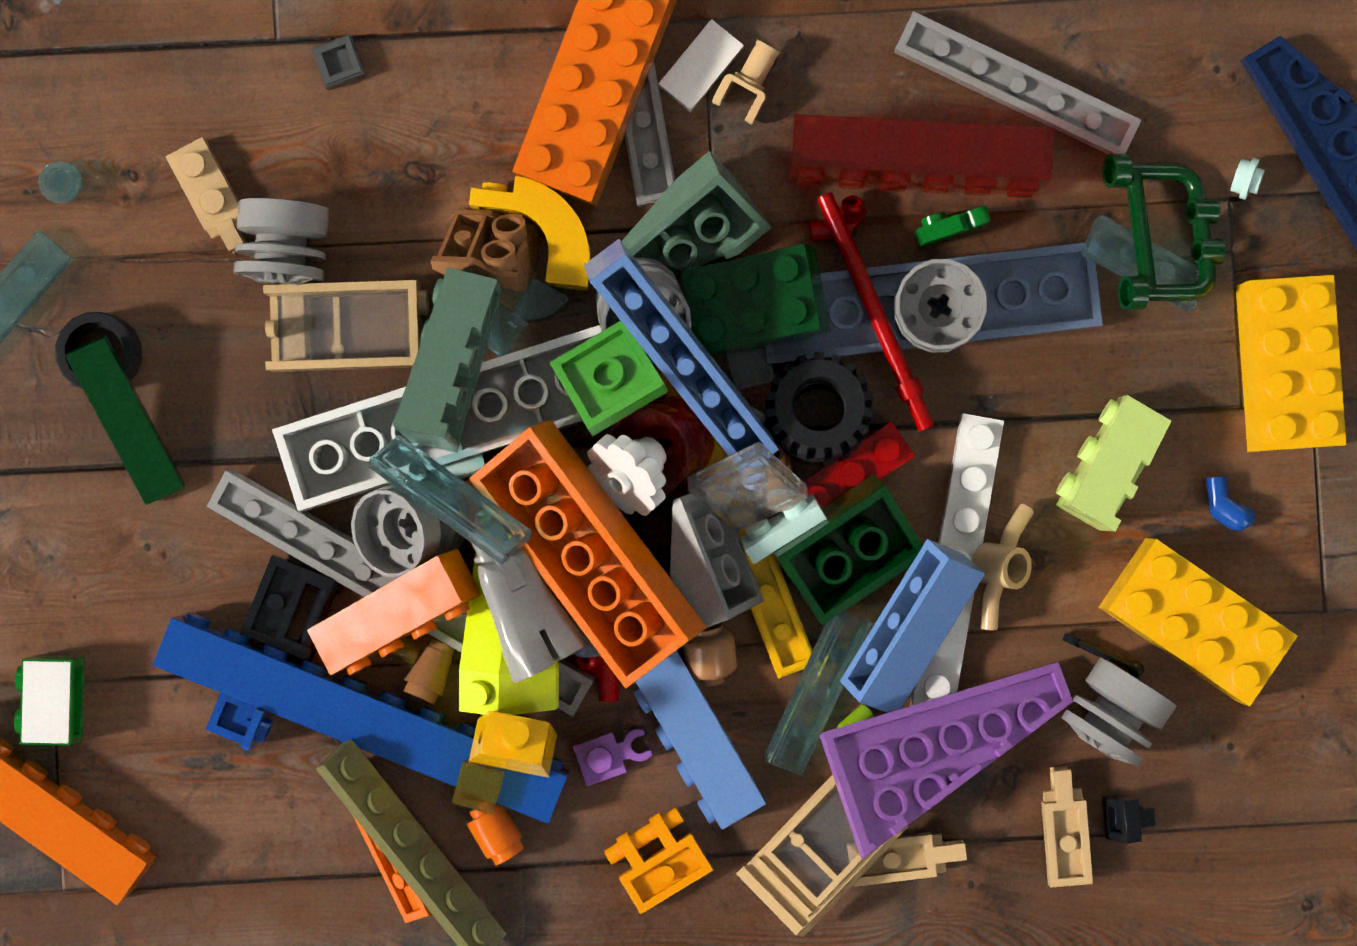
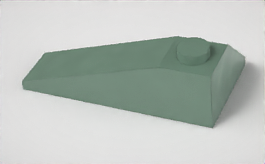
M708 151L671 184L626 235L622 243L634 258L644 257L661 262L674 273L675 277L682 275L681 271L702 267L723 256L727 260L739 255L772 227L735 176Z

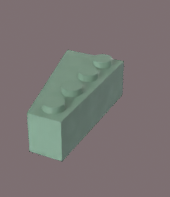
M447 267L444 278L437 280L433 292L434 307L430 318L424 324L421 344L393 422V426L408 441L458 453L503 291L497 279Z

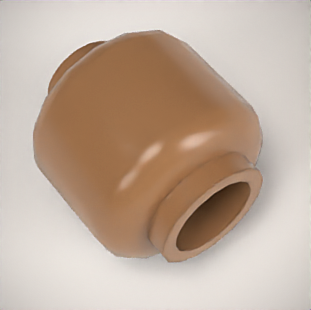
M722 622L707 627L681 647L684 664L693 679L700 680V684L703 686L722 684L725 681V677L732 674L737 668L735 636L729 628L723 627Z

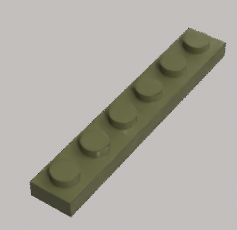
M349 739L340 744L316 768L318 773L457 946H497L507 933L353 740Z

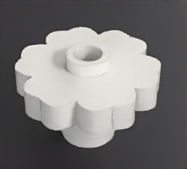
M606 434L587 452L592 462L587 468L616 507L626 514L631 515L637 511L641 515L647 516L665 500L666 496L662 487L666 484V478L662 471L667 457L665 450L655 439L645 436L641 439L632 440L626 435H620L616 439L612 435Z

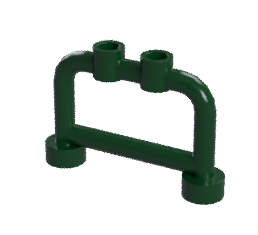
M1108 154L1102 166L1103 182L1108 188L1127 189L1138 276H1124L1119 283L1118 300L1123 310H1143L1146 308L1148 301H1193L1206 296L1212 290L1216 281L1215 264H1222L1226 257L1224 241L1222 239H1211L1210 224L1217 223L1220 217V204L1218 200L1206 199L1200 177L1186 165L1179 163L1132 162L1128 154ZM1143 180H1178L1187 189L1189 200L1186 204L1185 216L1187 222L1192 224L1194 241L1191 246V259L1194 264H1198L1199 278L1193 284H1157Z

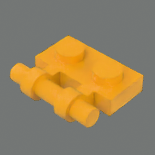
M677 807L663 815L658 812L649 818L650 823L632 834L625 832L616 838L617 843L604 850L611 865L625 857L632 868L620 874L619 880L640 914L713 871L712 865L692 832L678 840L674 837L671 829L684 822ZM659 837L665 848L644 860L638 849Z

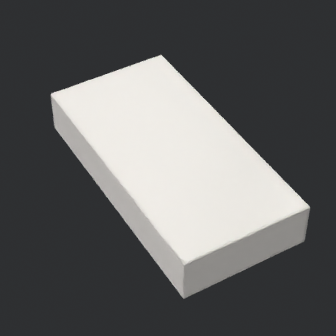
M711 19L658 83V87L691 113L744 49V45Z

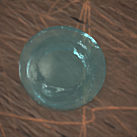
M64 161L52 162L40 173L39 188L43 196L57 204L69 203L79 195L82 189V177L73 165Z

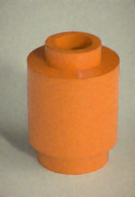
M487 800L469 812L473 819L468 821L466 825L486 859L491 858L496 866L514 857L525 848L520 840L523 835L505 806L500 804L494 805L492 801Z

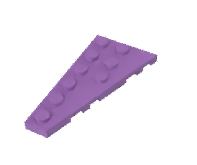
M1059 662L823 732L820 735V739L861 859H864L1071 704L1073 700Z

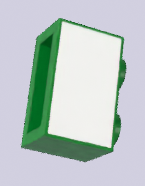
M32 656L22 659L21 666H18L15 675L16 689L21 691L20 708L16 710L14 717L15 732L20 734L19 744L73 745L83 741L85 657Z

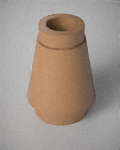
M432 639L429 646L426 647L404 679L407 681L404 692L435 705L438 696L443 697L452 654L455 649L445 643Z

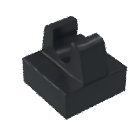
M1122 795L1102 796L1106 839L1126 844L1142 842L1141 828L1156 826L1154 808L1143 809V806L1139 805V799Z

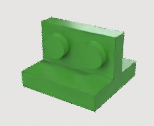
M621 321L550 362L551 367L592 436L669 392L644 349Z

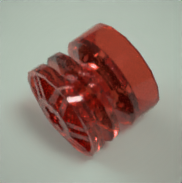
M661 396L613 424L608 433L616 439L620 435H626L632 440L647 436L660 443L667 457L662 471L666 478V484L662 487L664 493L679 487L699 475L709 464L715 446L713 435L685 400L679 396ZM664 439H670L672 444H666Z

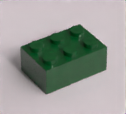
M807 244L681 271L686 301L690 308L692 332L712 357L831 332L816 248Z
M873 474L824 506L822 510L827 518L826 520L773 552V555L807 607L821 625L909 568L923 546L886 485Z

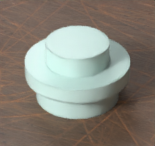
M1253 158L1252 161L1240 160L1230 190L1239 193V198L1246 200L1249 192L1258 193L1265 173L1264 169L1258 168L1260 159Z

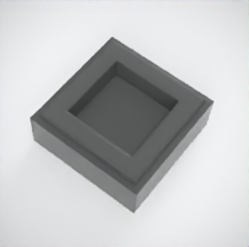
M351 34L311 48L327 90L367 76Z

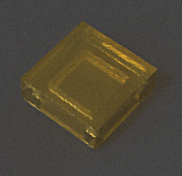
M464 760L452 803L493 815L506 771Z

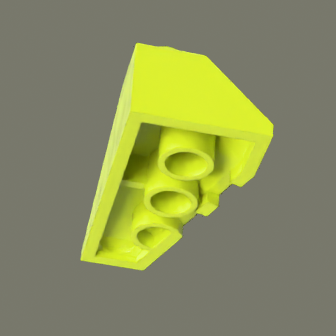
M506 535L508 540L513 539L512 536ZM474 561L472 577L481 595L468 603L470 610L467 612L459 667V711L483 715L488 711H496L516 715L558 709V661H554L555 664L532 677L516 683L512 682L501 650L494 620L480 585L477 566L482 563L476 564Z

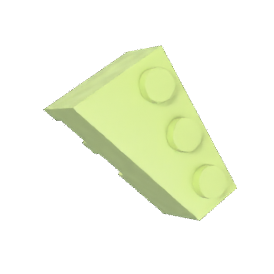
M1129 395L1121 396L1117 401L1111 399L1107 403L1098 420L1103 423L1095 438L1090 435L1085 440L1078 452L1077 457L1082 460L1074 474L1068 472L1056 490V494L1060 495L1056 506L1099 531L1116 532L1121 522L1119 518L1115 517L1126 497L1130 500L1134 497L1138 489L1135 482L1143 468L1150 465L1171 423V420Z

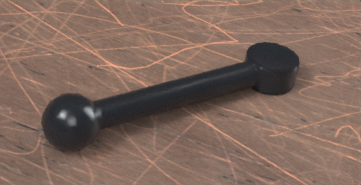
M1066 632L1062 638L1063 641L1128 670V673L1135 678L1142 676L1144 673V666L1141 662L1133 661L1131 663Z

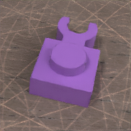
M644 728L630 730L624 740L617 742L614 732L611 731L574 744L573 748L586 785L590 786L626 773L627 768L624 763L626 759L630 758L633 761L640 762L652 756L651 749L638 752L632 747V741L636 737L645 735Z

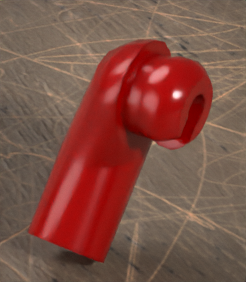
M856 195L845 197L841 202L842 205L839 207L851 236L864 220L866 213L863 200ZM826 220L810 221L811 241L834 240Z
M601 655L587 658L576 656L578 667L581 670L586 669L598 679L599 702H618L619 679Z

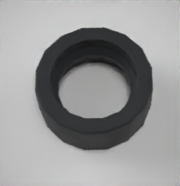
M86 312L72 318L61 329L55 344V361L62 376L73 386L83 389L65 355L75 350L78 339L85 332L93 328L108 329L119 337L123 346L121 364L130 381L137 375L142 362V345L136 331L123 319L103 312Z

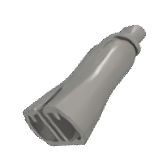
M500 523L470 538L478 555L474 558L476 564L482 563L477 566L480 585L494 620L501 650L513 683L534 676L555 664L554 661L562 660L587 645V642L555 598L527 554L517 546L514 538L508 540Z

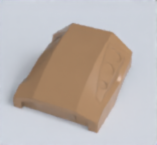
M453 209L451 213L452 222L439 253L431 259L432 269L445 275L446 269L449 267L497 279L502 288L513 289L514 291H527L537 261L539 238L536 225L526 224L525 219L518 214L501 215L493 210Z

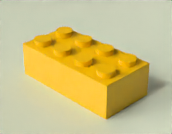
M1334 275L1249 280L1236 285L1247 452L1346 445Z
M1144 539L1099 605L1100 609L1234 701L1249 707L1298 637V635L1157 539Z

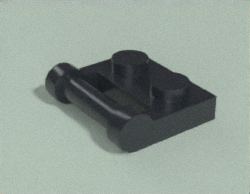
M272 555L240 634L299 658L313 661L317 649L314 647V643L307 630L325 620L335 594L340 595L343 585L325 574L280 556ZM308 584L318 587L319 591L299 640H294L287 637L306 588Z

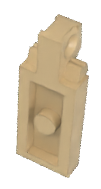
M201 137L165 157L204 230L208 232L211 239L221 236L228 251H232L235 254V245L247 243L241 231L237 229L239 201L205 138Z
M1067 766L1050 767L1051 790L1042 791L1043 801H1041L1048 885L1052 888L1093 884L1087 802L1083 798L1082 788L1072 787L1071 769H1068Z
M931 832L899 836L859 878L853 887L937 877L938 873L946 872L945 863L967 860L965 843L963 840L943 842L941 833L931 834ZM855 841L847 842L849 863L859 854Z

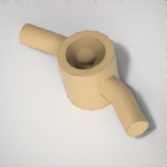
M1020 504L1003 531L999 544L985 542L976 549L973 555L972 562L985 573L980 583L987 584L982 601L981 629L998 630L999 604L1003 588L1016 590L1022 588L1030 577L1032 569L1030 555L1024 548L1016 547L1020 535L1034 514L1032 508L1025 504Z

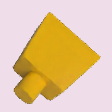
M488 711L477 720L469 762L549 778L557 734L551 723Z

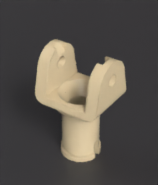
M758 39L740 73L735 72L734 75H725L712 99L713 104L720 106L734 82L757 94L745 118V121L750 125L754 123L767 100V94L764 92L765 87L762 84L775 59L780 54L778 50Z

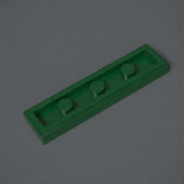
M105 335L68 352L65 355L145 505L183 489L185 482L107 336Z

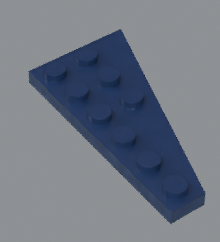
M1280 35L1240 61L1357 252V104L1351 100L1353 97L1342 87L1337 88L1319 72V68Z

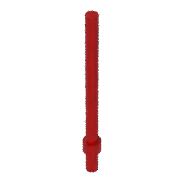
M832 192L817 198V201L898 383L895 389L901 403L906 401L919 432L932 427L934 423L921 396L924 393V389L918 377L914 378L836 199Z

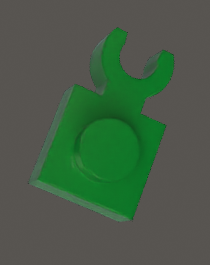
M986 205L948 218L945 211L923 218L921 220L923 226L914 232V236L920 249L958 236L966 231L985 226L991 220Z

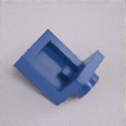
M220 693L206 730L240 743V748L250 751L257 746V743H265L273 721L267 719L270 712Z

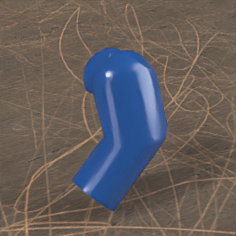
M1227 476L1205 478L1211 516L1230 530L1242 531L1251 527L1255 521V513L1249 506L1244 507L1229 497Z

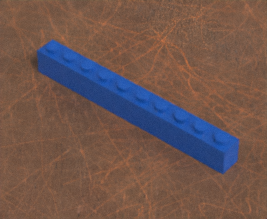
M187 612L185 617L177 616L171 618L152 666L342 742L352 739L357 747L549 824L569 774V770L562 768L564 763L562 760L553 757L549 778L469 762L476 725L461 722L460 727L444 721L446 714L436 709L422 706L421 711L406 706L407 699L396 693L383 690L382 695L366 690L368 683L356 677L344 675L341 680L326 674L328 671L326 666L321 663L305 659L303 664L287 658L289 653L267 644H265L264 648L249 643L250 637L240 634L241 631L226 628L225 632H221L209 627L211 620L201 615Z

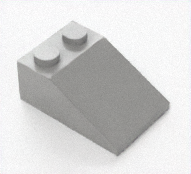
M717 483L673 500L670 579L706 627L727 621L764 601Z

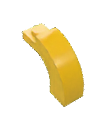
M515 176L513 193L507 192L506 185L497 183H482V189L471 188L469 205L472 210H493L499 214H518L535 223L543 231L549 250L545 280L548 287L589 291L590 281L584 264L591 260L589 242L579 217L565 199L549 187L519 176Z

